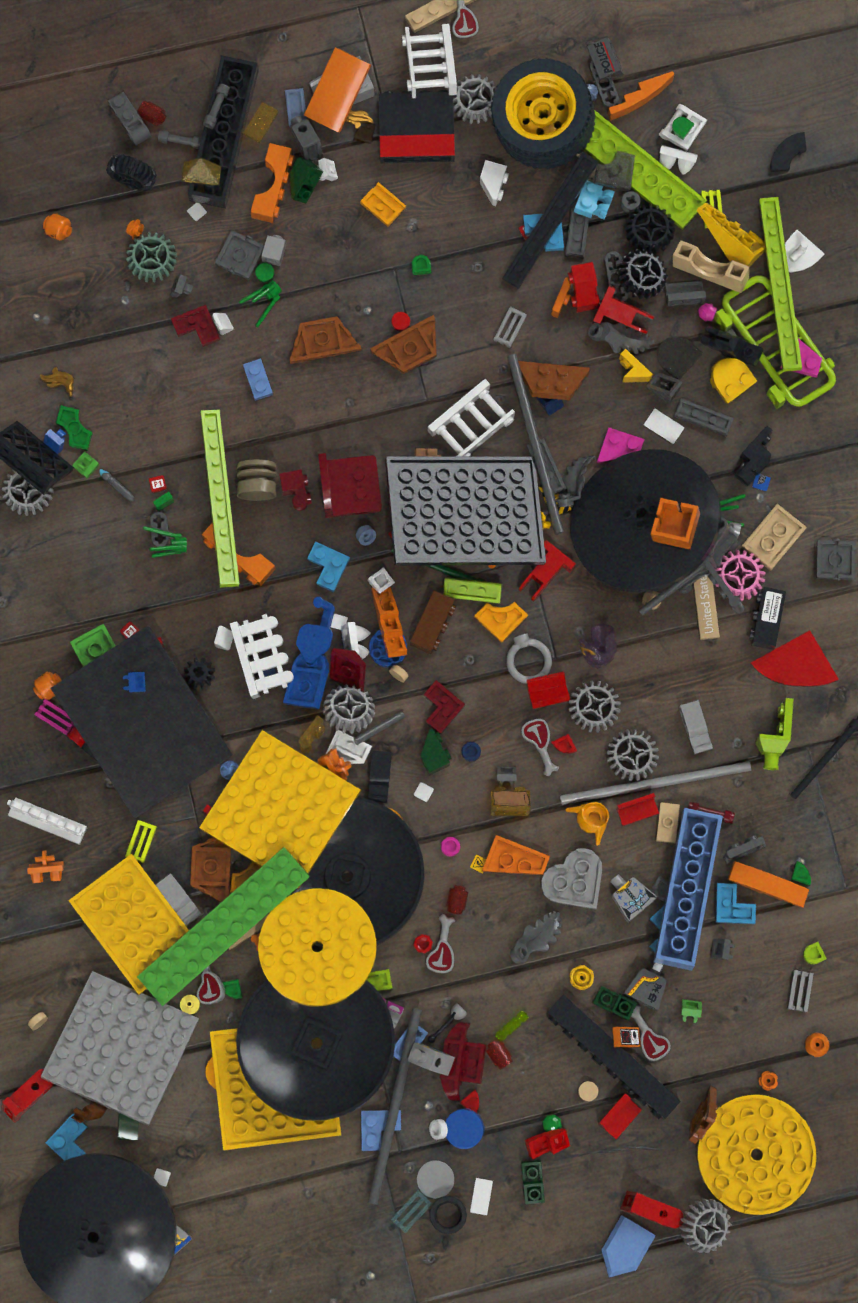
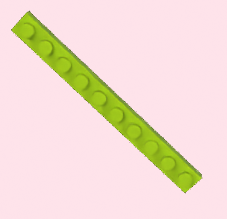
M778 197L760 198L759 206L782 371L802 370V362Z
M201 410L200 417L220 588L239 587L220 410Z

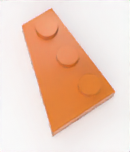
M496 835L482 872L543 875L550 856Z

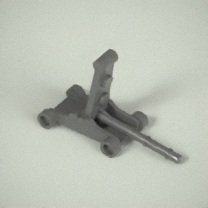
M721 517L718 537L703 563L689 576L665 590L663 589L660 594L648 603L646 602L644 606L638 609L642 616L664 599L669 598L676 590H679L681 593H689L693 588V583L704 576H708L713 585H719V593L723 599H729V604L736 614L744 611V605L740 598L733 595L716 571V568L721 566V560L725 553L738 546L736 536L728 532L729 524L725 518Z

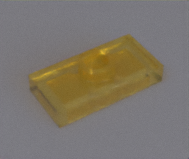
M262 102L244 131V135L261 143L278 115V110Z

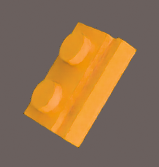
M379 182L360 201L361 205L387 227L406 209V205Z

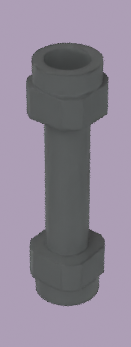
M219 84L214 104L209 115H206L203 125L205 127L213 129L216 125V116L223 99L228 96L229 86Z
M159 131L158 142L168 144V142L193 146V149H199L201 138L199 136L189 138L169 134V131Z

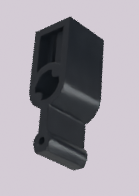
M372 750L369 800L377 803H387L392 752Z

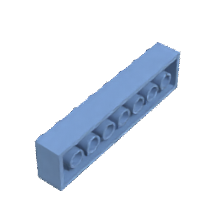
M684 808L682 812L654 963L691 971L695 966L723 818L721 815Z

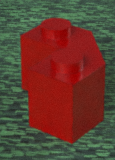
M593 262L571 266L570 272L567 274L569 284H573L574 288L573 296H570L572 307L576 308L577 313L598 309L600 301L597 294L596 286L598 284Z

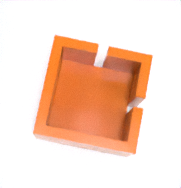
M661 498L656 513L657 518L654 520L651 531L652 540L658 543L691 549L700 517L699 507L681 502L682 512H679L680 508L677 501Z

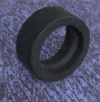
M445 1196L434 1202L429 1216L431 1224L437 1231L444 1234H452L462 1229L466 1223L467 1211L462 1201L456 1197ZM446 1203L454 1204L460 1212L459 1221L452 1227H445L437 1220V1210Z

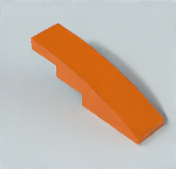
M672 71L639 82L637 91L624 95L621 104L608 109L610 121L629 114L659 95L673 82L674 72Z
M391 586L380 594L374 588H371L388 658L407 655V648L403 639V629L399 620V611Z
M736 861L733 862L728 876V880L802 908L809 889Z

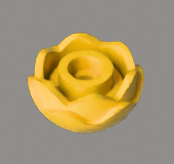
M579 965L570 972V982L576 989L585 990L593 984L594 973L585 965Z

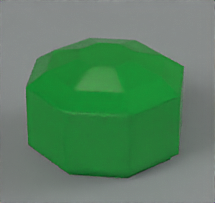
M548 1115L542 1122L543 1130L546 1132L562 1127L561 1119L556 1115Z

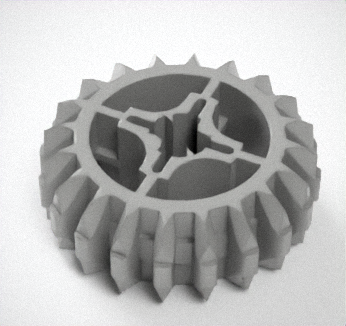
M471 74L470 79L464 76L463 82L458 80L457 95H453L454 112L458 111L457 117L463 115L462 120L466 121L468 118L470 119V124L473 123V120H476L477 124H479L480 119L486 122L487 116L492 118L491 102L493 101L494 90L497 88L493 87L494 82H488L487 76L482 80L480 74L477 78H474V75ZM483 90L489 95L490 102L483 96ZM460 97H463L468 102L467 108L461 103Z
M12 470L13 476L7 474L10 480L3 481L6 487H2V491L5 492L3 498L7 500L6 505H12V511L17 509V513L21 515L24 510L26 516L29 515V511H32L33 515H36V509L42 512V505L49 506L46 500H52V496L49 494L54 493L53 488H50L43 495L25 479L22 484L15 486L23 477L14 470ZM29 484L31 490H29L26 495L25 491L27 490ZM13 493L22 495L24 503L18 502L13 497ZM41 494V496L36 501L31 503L32 498L34 496Z
M590 681V687L583 683L582 687L584 690L577 687L576 691L578 694L572 693L571 696L575 700H569V704L573 705V707L569 708V712H575L571 715V719L578 717L575 722L576 725H579L581 722L583 723L582 730L587 725L589 726V732H592L593 727L596 728L597 733L600 732V726L605 731L607 730L606 723L609 726H613L614 723L611 719H618V716L614 713H620V709L615 707L620 706L621 702L614 701L619 696L618 694L611 695L614 692L613 688L609 691L606 690L608 687L607 683L604 684V687H600L601 681L597 682V686H594V682ZM591 692L600 693L606 698L597 699ZM586 695L588 705L580 710L579 701ZM592 703L599 705L596 711L591 709ZM610 703V713L606 718H603L601 709ZM592 714L598 721L588 720L583 715Z
M346 684L344 688L339 685L337 690L332 689L323 703L325 720L330 721V727L336 726V731L342 729L343 734L346 733V730L352 735L354 730L359 733L361 728L366 729L368 724L372 722L375 714V705L372 703V697H368V691L363 693L361 688L355 689V684L352 688H349Z
M627 729L625 731L626 736L619 732L620 740L617 737H613L612 740L615 744L609 743L608 745L613 750H608L606 753L612 756L607 759V762H614L610 769L617 768L614 773L615 775L622 772L621 779L629 775V781H632L633 776H635L636 781H639V774L643 778H647L645 771L651 774L653 772L651 767L657 766V763L652 760L659 759L658 755H653V753L658 752V748H652L656 742H648L651 738L650 735L643 738L644 731H641L640 735H636L637 730L634 729L633 735H630V731ZM633 741L641 743L646 749L636 748ZM627 742V751L617 755L618 747L622 743ZM631 750L637 753L635 761L628 757ZM648 755L647 764L639 769L638 759ZM619 761L629 762L633 770L623 767Z
M701 1199V1202L695 1201L694 1206L689 1205V1211H684L686 1216L681 1218V1221L684 1223L679 1226L683 1230L680 1235L684 1238L683 1241L689 1248L699 1253H709L710 1250L716 1251L717 1246H722V1240H727L725 1237L726 1233H731L728 1230V1227L732 1225L728 1221L731 1217L727 1214L728 1210L721 1203L713 1199Z

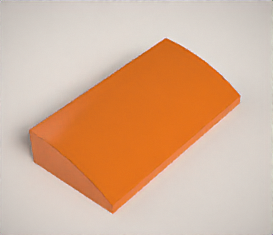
M335 47L304 116L340 133L371 64Z

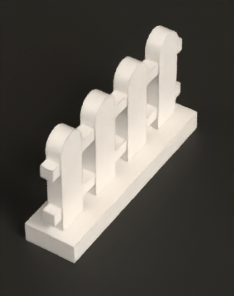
M267 614L262 615L263 619L251 623L245 620L243 621L244 625L241 626L237 621L230 623L249 693L253 699L260 697L259 692L261 691L267 694L269 693L268 689L280 685L283 688H287V683L292 682L294 679L291 671L283 672L282 665H285L289 660L287 654L283 652L278 653L276 648L283 644V638L278 634H272L271 629L277 627L278 620L273 616L267 617ZM267 632L268 637L254 641V634ZM244 637H248L249 643L245 644ZM272 649L273 655L259 659V652ZM250 655H253L254 661L250 662L249 659ZM277 667V674L264 677L263 671ZM258 673L260 679L255 680L254 674Z
M16 797L14 800H8L7 805L11 808L8 813L9 817L80 845L87 826Z

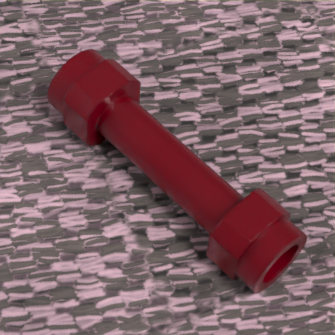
M689 802L688 809L723 816L722 822L733 823L735 812L728 810L722 812L699 806V803Z

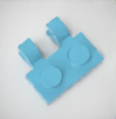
M587 181L581 190L574 212L588 218L596 215L605 220L615 191H602L603 186ZM599 200L604 204L597 205V201Z

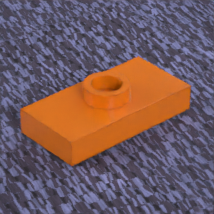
M568 277L565 278L552 308L551 314L553 317L558 318L563 305H567L571 295L568 293L572 284H569Z

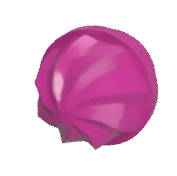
M703 304L698 310L699 317L705 322L707 320L712 322L717 308L713 304Z

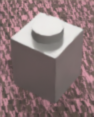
M267 235L262 253V262L281 266L286 249V240L283 237Z

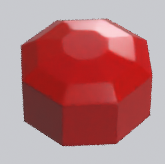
M421 934L415 938L413 946L418 953L425 954L431 950L433 942L428 935Z

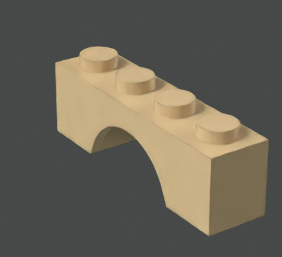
M684 241L679 242L673 254V267L742 293L749 279V266L733 260L729 263L715 262L706 257L697 246Z

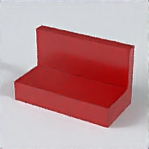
M564 671L527 679L528 694L533 709L570 700Z
M654 793L617 805L616 810L622 827L659 814L654 800Z
M625 1093L598 1124L613 1138L617 1139L642 1109Z

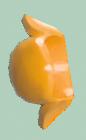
M599 802L566 808V812L577 813L579 827L586 833H595V844L597 846L600 845L602 835L609 821V811Z

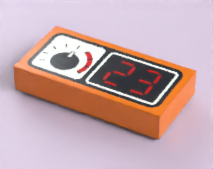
M613 1027L614 1047H641L639 1027Z

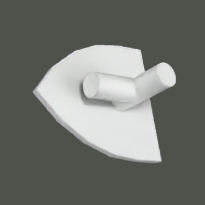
M798 230L785 243L790 273L803 271L813 266L824 256V253Z

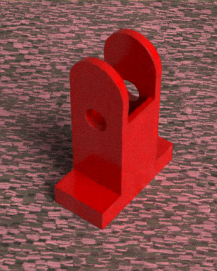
M609 285L593 321L600 324L603 316H607L647 334L648 331L632 323L637 312L650 319H654L655 316L613 297L616 288Z
M547 540L544 542L545 565H537L518 589L522 591L532 579L541 585L531 598L533 602L562 568L571 573L576 565L574 561Z
M44 1069L38 1070L19 1089L2 1102L3 1112L14 1123L52 1088L53 1083L41 1078ZM36 1086L38 1090H33L32 1087Z
M626 1191L621 1210L670 1228H678L683 1224L681 1218H684L681 1210L646 1197L643 1194Z

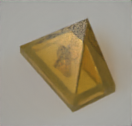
M203 158L186 161L183 165L181 180L219 185L221 166Z

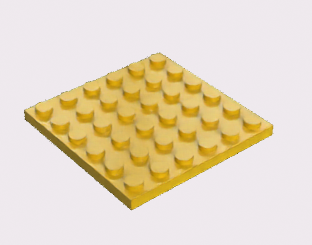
M262 730L199 828L261 867L285 847L309 874L361 790Z
M238 1028L210 1032L223 1151L341 1136L339 1117L324 1121L300 1120L283 1115L265 1104L251 1089L242 1073L236 1044ZM314 1039L311 1046L314 1049H319L323 1042L321 1039Z

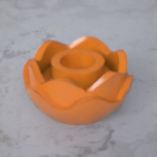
M812 1033L805 1040V1049L808 1054L814 1057H821L829 1050V1040L822 1033Z

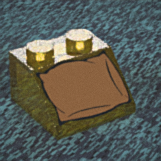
M495 787V790H491L490 816H529L531 810L530 790H526L525 787H515L514 790H506V787Z

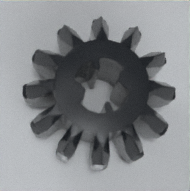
M196 657L194 658V664L190 661L187 662L190 668H183V671L187 673L183 675V678L189 679L186 684L188 686L193 684L194 690L197 689L198 685H200L201 690H204L203 684L206 683L207 686H211L208 679L215 680V676L212 675L215 672V668H210L212 665L210 661L205 664V658L198 662ZM198 670H202V673L204 675H200V677H197L195 672H198Z

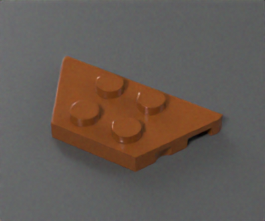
M432 315L370 348L371 353L403 374L437 357L435 316Z
M337 316L300 323L292 355L290 356V364L361 351V345L356 342Z
M518 361L523 380L529 387L531 396L538 398L570 400L574 392L582 385L584 378L588 377L590 371L589 367Z
M212 837L204 843L192 846L190 886L222 902L229 896L231 848Z
M712 1086L708 1088L707 1098L704 1103H700L690 1122L689 1141L694 1144L699 1139H703L717 1117V1089Z

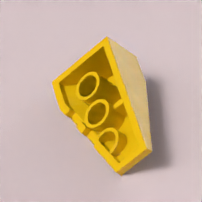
M708 203L698 207L697 212L730 262L733 260L750 267L765 252V242L754 232L749 231L747 233L740 228L741 224L736 221H728L724 213Z

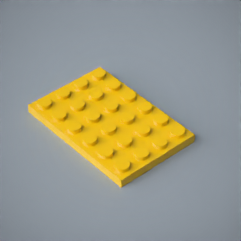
M132 854L69 900L138 995L147 988L137 976L189 931Z

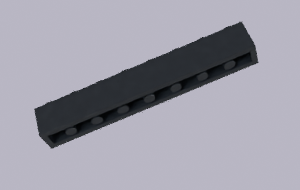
M564 994L547 1012L549 1015L548 1020L555 1026L559 1024L564 1029L562 1032L569 1039L574 1038L579 1042L577 1046L583 1052L589 1051L593 1055L591 1059L599 1066L603 1064L608 1069L606 1072L613 1079L618 1078L622 1081L621 1086L627 1092L633 1091L637 1095L635 1099L643 1106L647 1104L652 1109L650 1111L651 1114L658 1120L660 1118L666 1119L681 1102L622 1047H614V1040Z

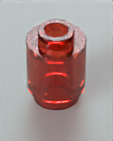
M143 101L138 109V114L141 115V118L155 126L162 125L167 117L166 111L151 101Z
M454 885V888L449 889L446 907H448L447 912L462 915V912L465 911L469 892L465 891V887Z
M496 1039L487 1045L489 1049L486 1050V1053L500 1070L513 1062L511 1059L512 1055L503 1041L498 1042Z

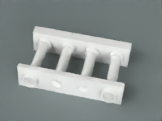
M442 24V32H439V34L410 36L409 27H405V35H402V45L406 46L410 75V80H407L408 91H411L412 98H416V89L443 86L448 88L449 95H457L450 25ZM443 43V47H440V49L411 50V44ZM439 56L445 58V62H442V64L413 66L414 58ZM441 71L447 74V77H444V79L415 81L414 76L415 73Z
M486 379L428 426V432L431 436L441 435L458 454L456 457H471V453L504 425L507 427L514 421L515 411L512 409L506 414L489 395L490 384ZM477 399H484L501 418L493 426L474 406V402ZM464 410L470 411L487 430L479 438L460 418V414ZM450 422L455 423L472 443L463 449L446 430V425Z

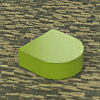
M819 942L809 945L803 952V958L808 964L815 965L826 960Z

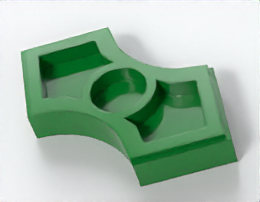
M61 405L56 425L63 427L69 434V447L88 451L93 433L81 425L79 420L80 411L78 409Z

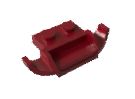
M459 1022L456 1024L444 1041L443 1052L455 1057L449 1075L440 1074L443 1090L451 1101H460L459 1088L462 1086V1082L481 1084L486 1045L468 1042L466 1035L470 1023Z

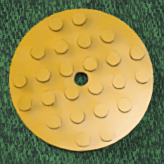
M322 888L307 889L286 897L267 916L261 928L258 942L260 964L268 981L285 998L306 1006L332 1005L347 999L355 991H358L368 979L374 966L377 952L374 928L362 907L353 899L340 892ZM314 943H322L323 949L320 952H314L312 950Z
M766 1095L742 1096L723 1104L716 1110L717 1117L715 1122L707 1130L703 1139H699L697 1147L699 1171L709 1191L725 1206L751 1215L771 1214L793 1204L809 1186L816 1166L815 1141L806 1121L789 1104ZM754 1149H759L762 1152L760 1160H754L751 1157V1152Z

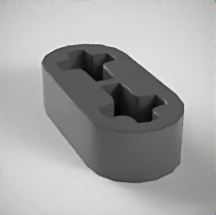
M162 512L154 513L150 518L151 528L169 532L166 515ZM157 517H161L164 522H161V528H158L157 523L154 522L157 520ZM151 532L152 542L155 547L168 546L169 536L162 535L166 540L159 544L158 541H155V539L159 538V534Z

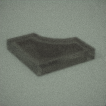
M617 151L610 163L605 165L598 164L595 169L594 184L629 192L632 184L635 155Z

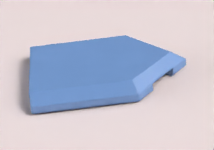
M621 1215L602 1248L608 1277L636 1271L656 1235Z

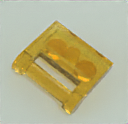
M318 715L299 740L300 749L304 754L311 752V744L316 738L320 739L325 732L324 719Z

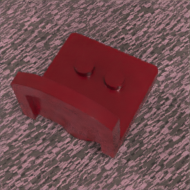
M326 453L318 454L325 518L376 513L382 510L377 461L374 455L327 460Z

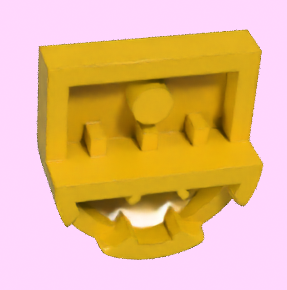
M735 358L721 359L711 369L710 383L713 388H716L727 404L757 382L747 365Z

